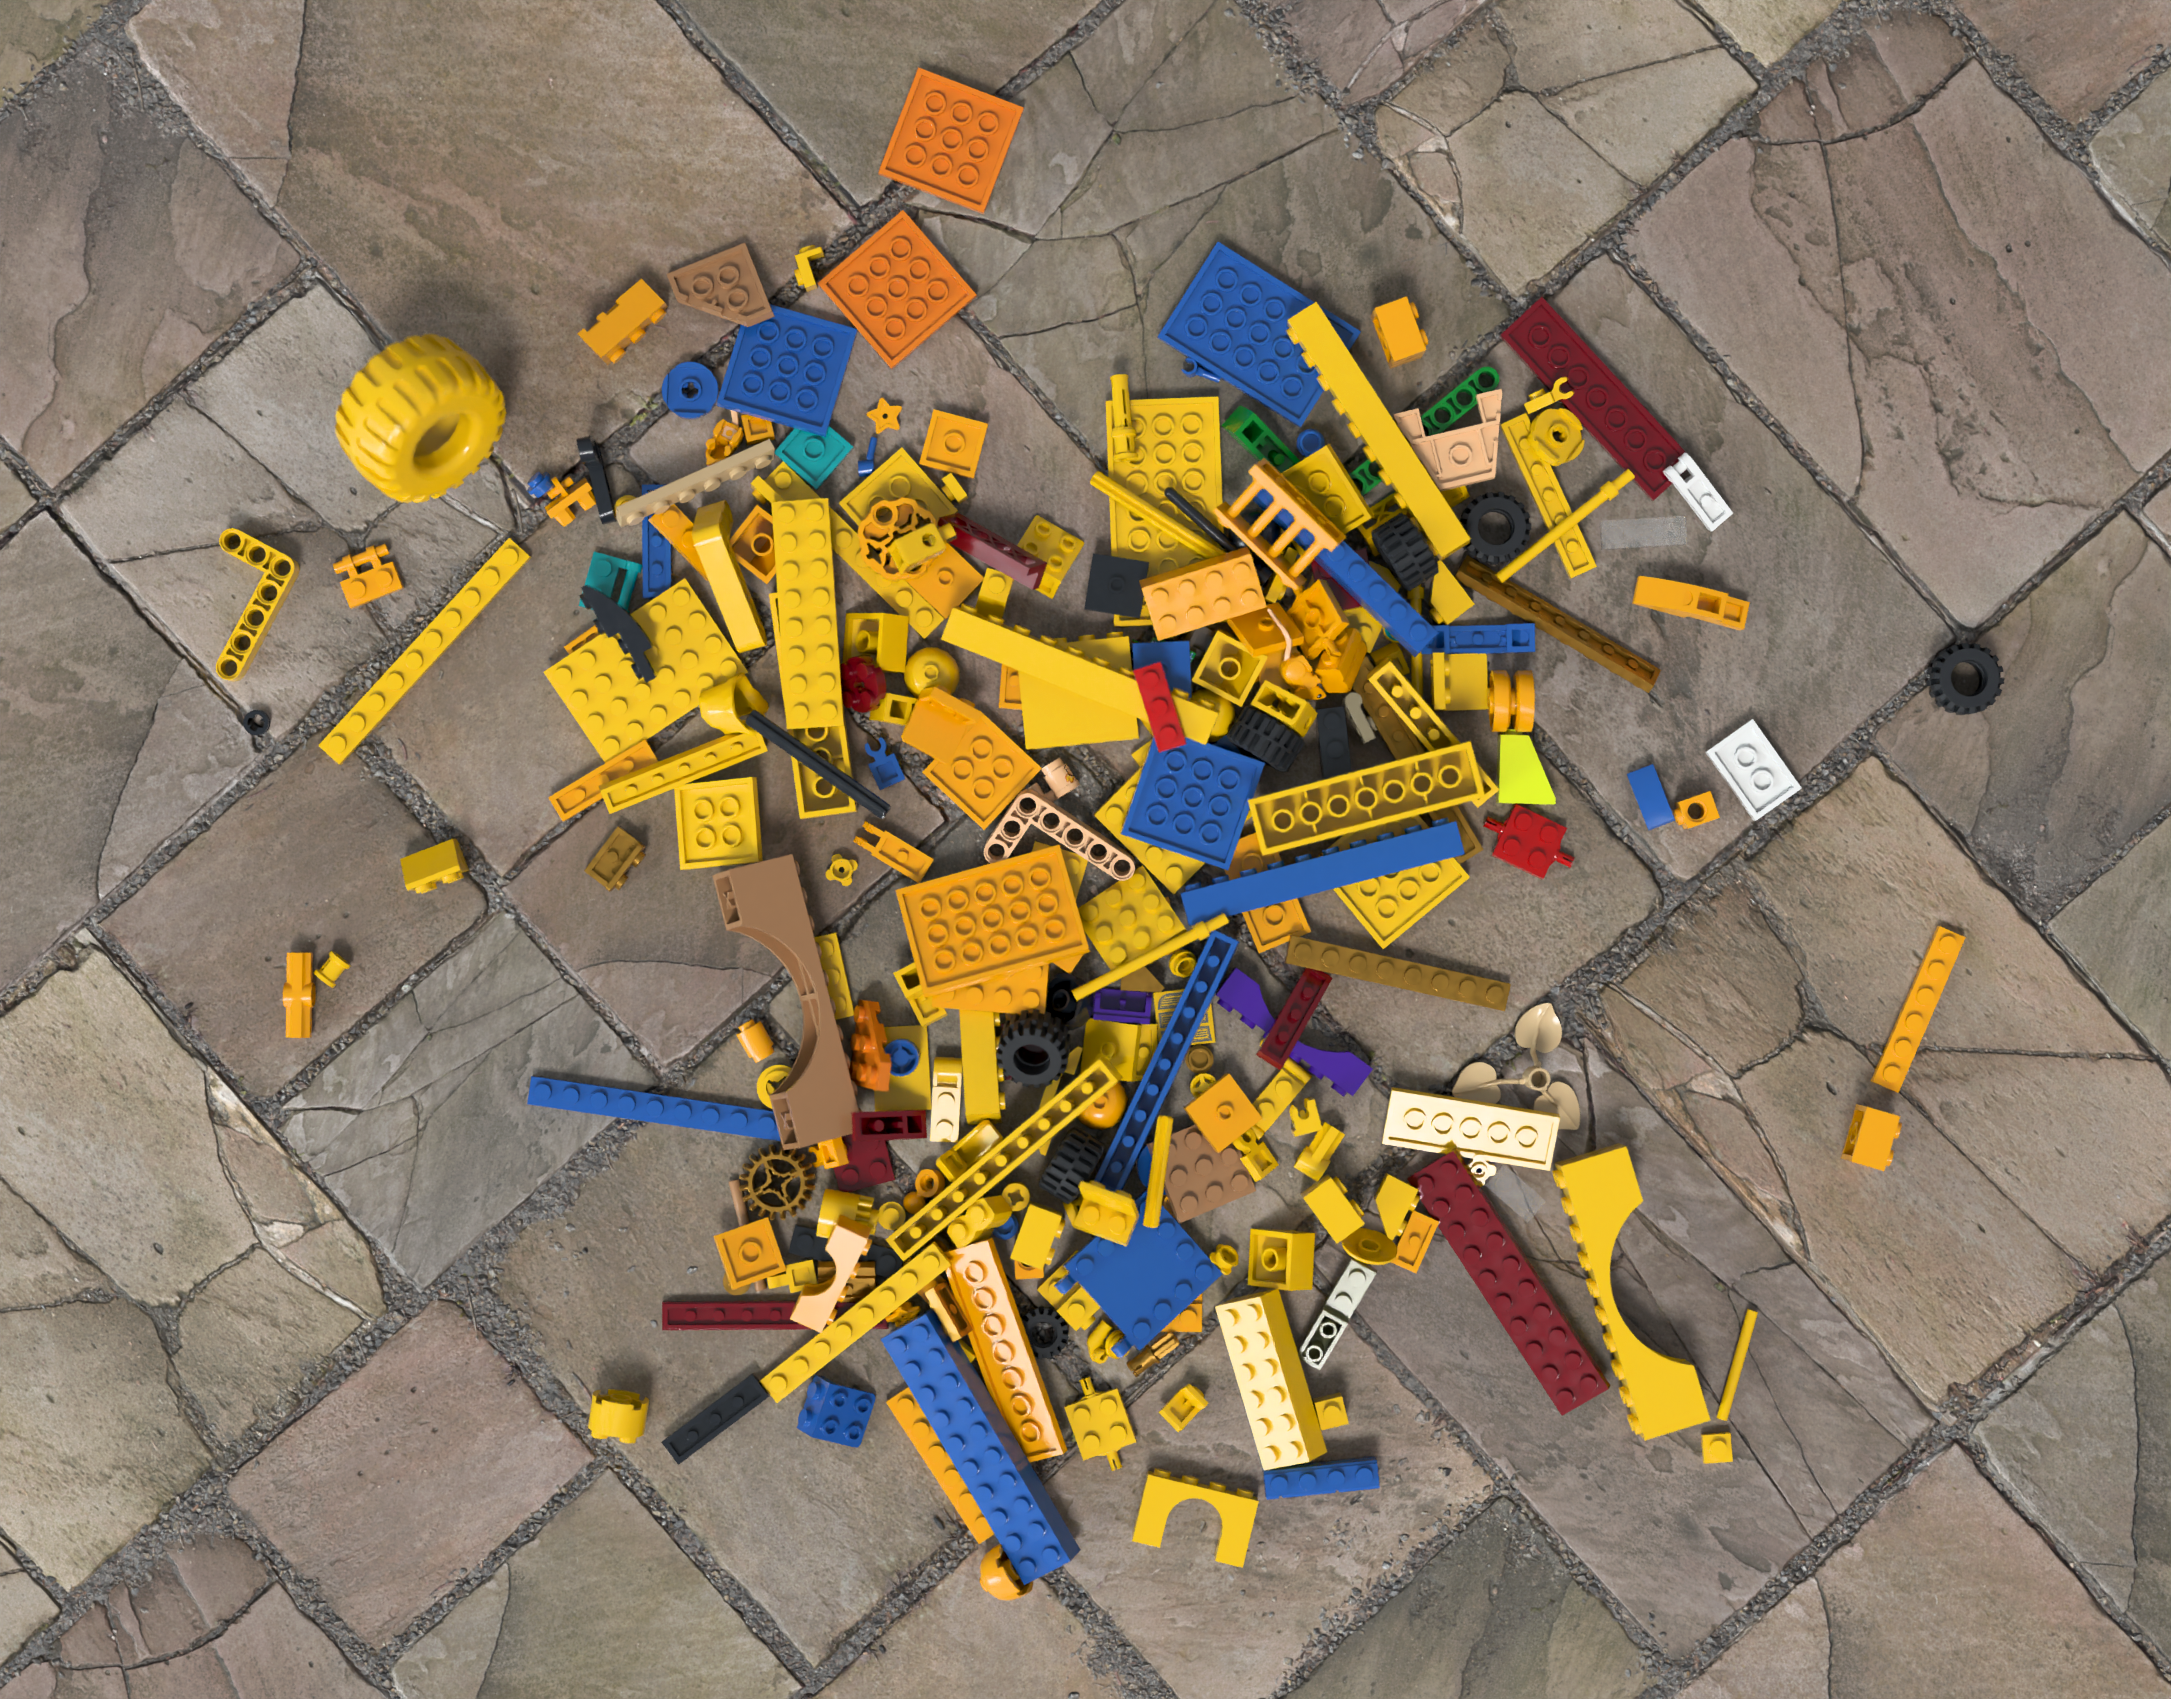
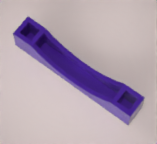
M1235 967L1215 995L1220 998L1217 1003L1229 1012L1233 1008L1242 1014L1239 1020L1252 1029L1256 1025L1265 1031L1262 1036L1265 1038L1275 1020L1266 1007L1259 984ZM1297 1041L1289 1055L1298 1063L1303 1059L1311 1066L1308 1071L1320 1080L1326 1076L1334 1083L1331 1085V1088L1343 1097L1347 1092L1353 1096L1373 1070L1349 1051L1334 1052L1320 1050Z

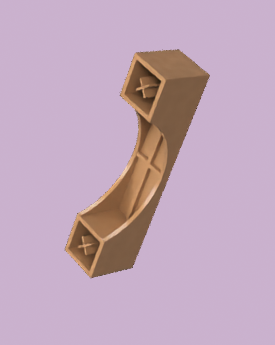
M793 854L712 875L726 930L748 936L769 949L787 969L800 997L803 1014V1035L799 1053L786 1079L769 1095L783 1150L802 1148L852 1134L851 1112H862V1110L858 1108L855 1098L857 1096L856 1084L851 1080L848 1071L850 1060L843 1051L841 1044L843 1033L840 1026L836 1024L834 1017L836 1006L834 1000L829 997L827 990L829 980L826 971L822 970L820 962L822 957L821 948L815 942L812 932L814 931V921L807 912V894L800 885L798 877L800 876V867L798 862L794 860Z

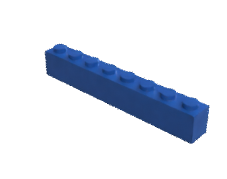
M1261 489L1252 500L1265 511L1274 501V496L1266 489ZM1283 508L1273 518L1284 531L1295 521L1294 516L1287 509ZM1303 528L1293 540L1306 551L1315 541V536L1308 529ZM1344 541L1333 551L1323 548L1314 558L1336 582L1414 657L1438 634L1419 613Z

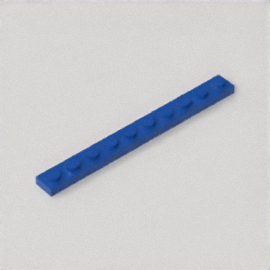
M531 1076L527 1102L529 1105L781 1141L774 1112L771 1110Z

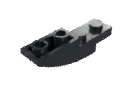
M588 584L581 587L583 593L579 596L586 609L592 608L597 616L593 622L601 635L606 633L608 638L619 633L621 638L617 642L625 655L630 653L635 663L631 667L638 680L644 678L647 683L656 678L657 675L644 651L652 648L653 644L638 622L620 604L602 591Z

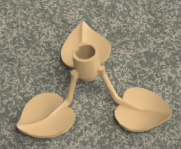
M1542 1003L1525 1012L1515 1028L1516 1042L1521 1047L1531 1048L1530 1054L1534 1066L1526 1068L1522 1078L1496 1080V1071L1492 1066L1484 1062L1471 1063L1461 1071L1452 1089V1095L1456 1098L1496 1104L1501 1097L1499 1084H1525L1528 1088L1540 1091L1543 1094L1535 1099L1533 1110L1559 1114L1558 1129L1577 1130L1580 1124V1108L1574 1091L1563 1082L1555 1081L1550 1084V1075L1548 1071L1541 1068V1062H1539L1536 1055V1050L1542 1053L1554 1050L1562 1038L1561 1024L1552 1004Z

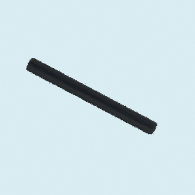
M753 710L748 715L745 721L748 726L880 819L887 815L891 808L890 804L758 711Z

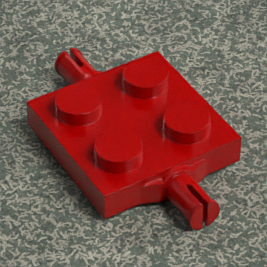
M1518 804L1514 805L1509 818L1503 823L1489 816L1485 820L1486 822L1483 827L1498 833L1497 844L1491 856L1541 880L1544 879L1549 866L1554 861L1570 868L1575 857L1560 851L1561 840L1567 830L1566 827Z

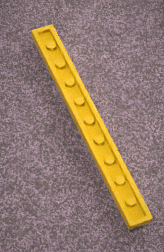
M508 538L318 746L335 762L341 765L531 557L511 538Z

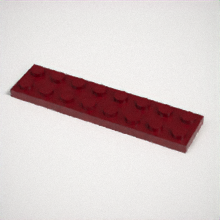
M1541 297L1499 337L1549 391L1553 390L1554 384L1559 378L1568 377L1569 380L1561 383L1560 389L1564 393L1573 390L1574 394L1568 399H1560L1561 404L1579 419L1586 431L1624 472L1629 469L1635 476L1633 481L1651 501H1654L1672 484L1663 471L1669 465L1673 467L1679 461L1678 458L1686 452L1546 300Z

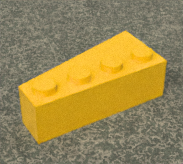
M959 1009L965 1113L968 1126L978 1125L985 1119L990 1120L992 1124L1002 1123L1001 1110L1006 1109L1005 1092L1000 1093L999 1082L1004 1081L1003 1068H999L997 1062V1049L1000 1037H996L995 1026H1000V1013Z

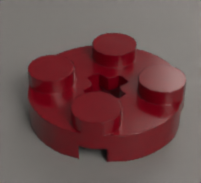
M868 655L851 657L845 663L840 664L843 705L846 708L852 707L860 713L878 709L880 707L878 705L879 701L884 699L886 695L884 673L881 667H875L871 662L874 659Z

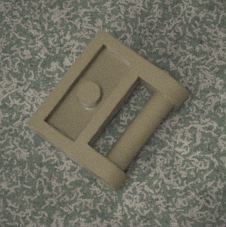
M1352 692L1343 698L1342 706H1344L1345 714L1361 745L1376 738L1374 732L1377 731V728L1370 715L1364 716L1360 708L1362 704L1361 696L1358 693Z

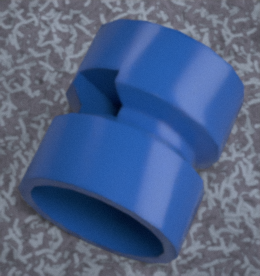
M900 1038L893 1040L884 1049L885 1054H890V1074L902 1077L909 1075L917 1068L920 1062L918 1047L908 1039Z

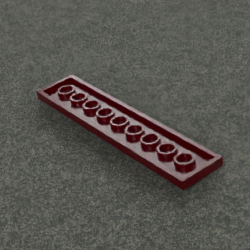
M1456 1148L1410 1175L1407 1180L1411 1186L1418 1189L1417 1195L1420 1196V1200L1431 1217L1439 1221V1229L1560 1414L1563 1416L1608 1390L1611 1385Z

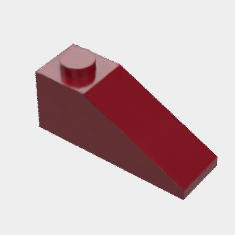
M926 1110L851 1112L853 1141H892L927 1138Z

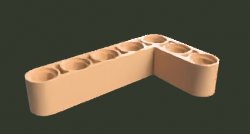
M1032 789L1022 790L1016 796L984 847V857L989 863L1005 860L1012 853L1030 824H1033L1117 880L1125 881L1135 871L1134 857L1128 851ZM1025 797H1030L1035 801L1036 806L1031 810H1026L1021 806L1020 801ZM1048 813H1055L1060 821L1056 825H1048L1044 821V816ZM1014 820L1019 823L1020 830L1016 833H1010L1006 830L1005 823ZM1077 828L1081 830L1083 837L1078 841L1071 840L1067 835L1070 829ZM993 844H1000L1004 847L1005 852L1001 856H994L990 853L989 847ZM1096 844H1102L1106 847L1107 852L1103 856H1095L1091 852V848ZM1124 859L1128 861L1130 868L1125 872L1118 871L1114 866L1118 860Z

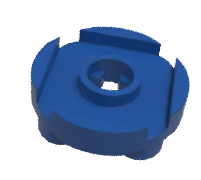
M684 362L675 366L664 378L662 396L670 411L684 419H698L712 412L719 397V385L713 373L704 365L696 362ZM689 383H694V388L698 389V394H694L693 398H688V395L683 393V388H688Z

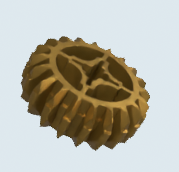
M770 1144L769 1154L761 1147L758 1149L761 1156L760 1159L754 1154L749 1156L754 1165L743 1164L742 1167L749 1171V1175L740 1174L739 1179L747 1180L748 1184L741 1185L739 1189L740 1191L749 1190L750 1194L745 1195L743 1201H748L751 1198L755 1201L749 1207L751 1211L759 1205L761 1210L758 1216L763 1217L766 1210L770 1211L769 1220L775 1219L776 1212H779L781 1220H785L786 1210L789 1211L792 1217H795L797 1212L794 1206L801 1210L806 1208L801 1199L803 1198L806 1201L812 1200L813 1197L805 1192L806 1190H815L816 1186L807 1184V1180L815 1179L816 1176L814 1173L806 1175V1170L810 1169L812 1164L807 1163L802 1166L800 1162L805 1159V1154H801L796 1159L793 1156L797 1149H791L789 1154H786L782 1144L780 1145L779 1152H776L774 1144ZM771 1159L785 1160L791 1163L795 1169L781 1172L773 1165ZM763 1163L766 1168L767 1181L756 1188L755 1175ZM773 1175H778V1178L790 1175L781 1184L782 1190H778L777 1186L765 1189L774 1180ZM800 1176V1190L792 1201L789 1196L788 1183ZM773 1192L778 1195L780 1200L782 1199L784 1205L770 1204L760 1196Z

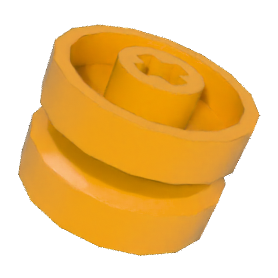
M1492 670L1487 695L1490 731L1506 732L1512 715V724L1516 732H1532L1535 707L1532 670H1517L1513 675L1512 688L1510 676L1506 670Z

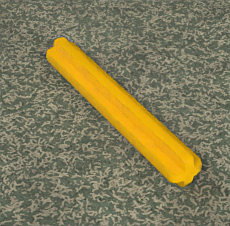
M1160 1115L1157 1118L1143 1225L1149 1228H1157L1160 1220L1173 1126V1117Z

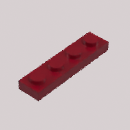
M1304 968L1256 1053L1258 1057L1279 1070L1284 1066L1333 979L1331 976L1323 971Z

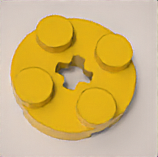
M1550 408L1534 418L1527 441L1541 459L1552 466H1559L1570 462L1581 453L1584 447V439L1582 440L1580 431L1583 428L1579 419L1569 410ZM1559 431L1561 442L1556 441L1552 433Z

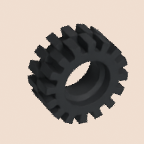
M1039 1306V1308H1033L1027 1314L1025 1313L1022 1317V1323L1034 1357H1037V1359H1049L1061 1353V1350L1066 1346L1069 1335L1065 1319L1051 1307ZM1039 1322H1047L1054 1329V1337L1048 1343H1038L1032 1336V1329Z

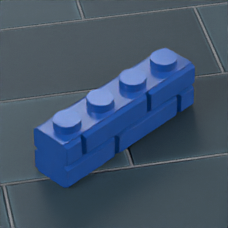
M1375 1456L1300 1463L1264 1470L1262 1467L1266 1500L1278 1499L1279 1496L1289 1498L1335 1493L1336 1490L1348 1492L1380 1488L1377 1459Z

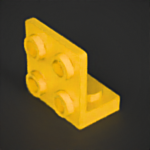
M1038 515L1035 516L1017 544L1018 547L1047 562L1040 586L1035 590L1053 599L1066 573L1084 546L1082 540Z
M1442 652L1430 654L1431 708L1434 711L1487 709L1488 677L1486 653L1444 654Z
M1081 1181L1079 1189L1083 1196V1202L1074 1221V1228L1127 1247L1139 1218L1135 1202L1131 1199L1132 1196L1120 1190H1116L1115 1193L1105 1190L1104 1185L1095 1181H1089V1183Z

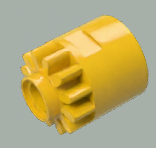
M825 1188L816 1236L828 1238L840 1214L870 1227V1234L875 1235L879 1210L873 1209L874 1198Z

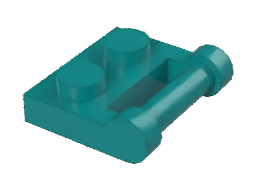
M594 552L585 585L588 584L612 598L620 568L627 570L618 604L630 614V611H628L637 575L641 573L643 566L635 562ZM580 599L579 606L586 608Z

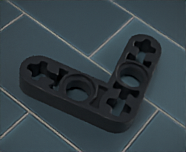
M591 435L578 438L576 441L582 463L589 470L601 522L603 525L616 522L614 504L599 444Z

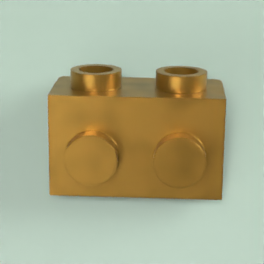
M618 826L584 872L606 887L605 889L609 892H612L614 888L620 890L629 878L626 875L631 866L636 868L646 856L642 852L646 846Z

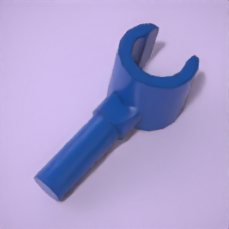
M1185 359L1186 362L1194 364V369L1190 372L1181 369L1185 376L1194 377L1198 375L1219 383L1220 377L1200 368L1194 359Z
M875 437L870 439L867 460L858 461L860 477L870 476L875 471L874 453L878 440Z

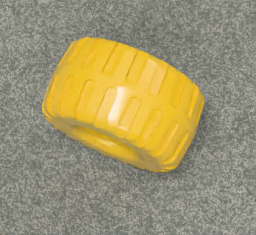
M424 334L422 337L414 335L405 338L400 343L390 344L383 352L371 357L368 363L354 375L350 386L344 390L341 397L342 403L338 406L335 416L337 421L335 432L339 444L358 472L390 498L403 503H421L428 501L430 496L436 499L446 495L447 489L451 487L454 489L458 488L464 483V478L470 473L474 475L481 468L479 464L484 458L488 459L494 451L493 443L500 440L503 432L501 425L506 420V409L502 392L476 358L449 338L440 337L435 334Z

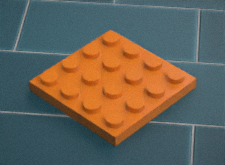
M918 67L878 174L984 215L1024 107Z
M904 210L899 212L818 282L820 288L891 370L977 297L976 293Z

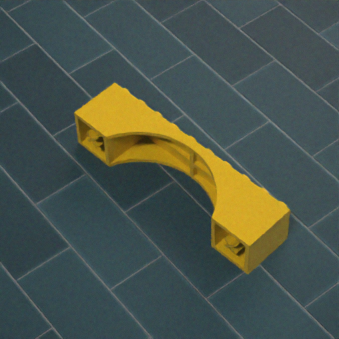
M1618 1143L1555 1162L1556 1170L1552 1171L1556 1186L1563 1190L1565 1196L1560 1198L1565 1214L1571 1216L1573 1224L1569 1225V1230L1573 1241H1576L1577 1244L1579 1243L1581 1251L1577 1252L1580 1265L1585 1271H1588L1590 1277L1585 1279L1589 1294L1593 1295L1598 1305L1594 1306V1311L1598 1322L1605 1326L1606 1332L1602 1333L1606 1349H1609L1611 1353L1613 1352L1614 1360H1610L1615 1377H1618L1623 1385L1619 1387V1392L1623 1404H1626L1631 1411V1414L1627 1415L1631 1430L1636 1435L1639 1434L1644 1440H1648L1710 1421L1694 1365L1686 1359L1661 1354L1642 1344L1628 1329L1614 1302L1610 1283V1261L1614 1243L1625 1220L1643 1202L1627 1146Z

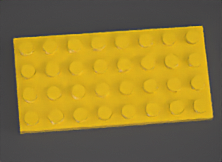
M1194 397L1130 400L1131 424L1137 433L1134 437L1135 453L1138 454L1139 458L1131 462L1113 461V456L1115 455L1114 438L1111 437L1112 429L1115 428L1113 401H1106L1108 477L1224 551L1216 541L1164 495V490L1167 487L1174 488L1224 533L1223 525L1218 521V516L1213 512L1223 503L1219 398ZM1109 497L1111 556L1149 562L1147 578L1206 560L1205 557ZM1144 597L1140 619L1114 615V627L1153 626ZM1223 620L1217 623H1227V620Z

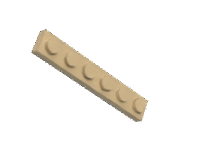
M770 439L624 503L616 507V519L621 527L628 524L629 526L637 525L648 515L653 513L656 515L661 514L675 503H686L692 500L695 494L704 490L706 492L713 491L722 482L729 479H740L751 469H762L768 466L774 460L775 448Z

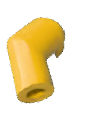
M1101 1320L1087 1338L1089 1356L1092 1361L1098 1364L1105 1363L1108 1359L1104 1339L1113 1329L1104 1320Z

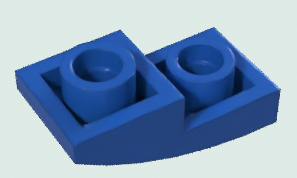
M1651 764L1628 773L1627 777L1648 830L1675 821L1654 765Z

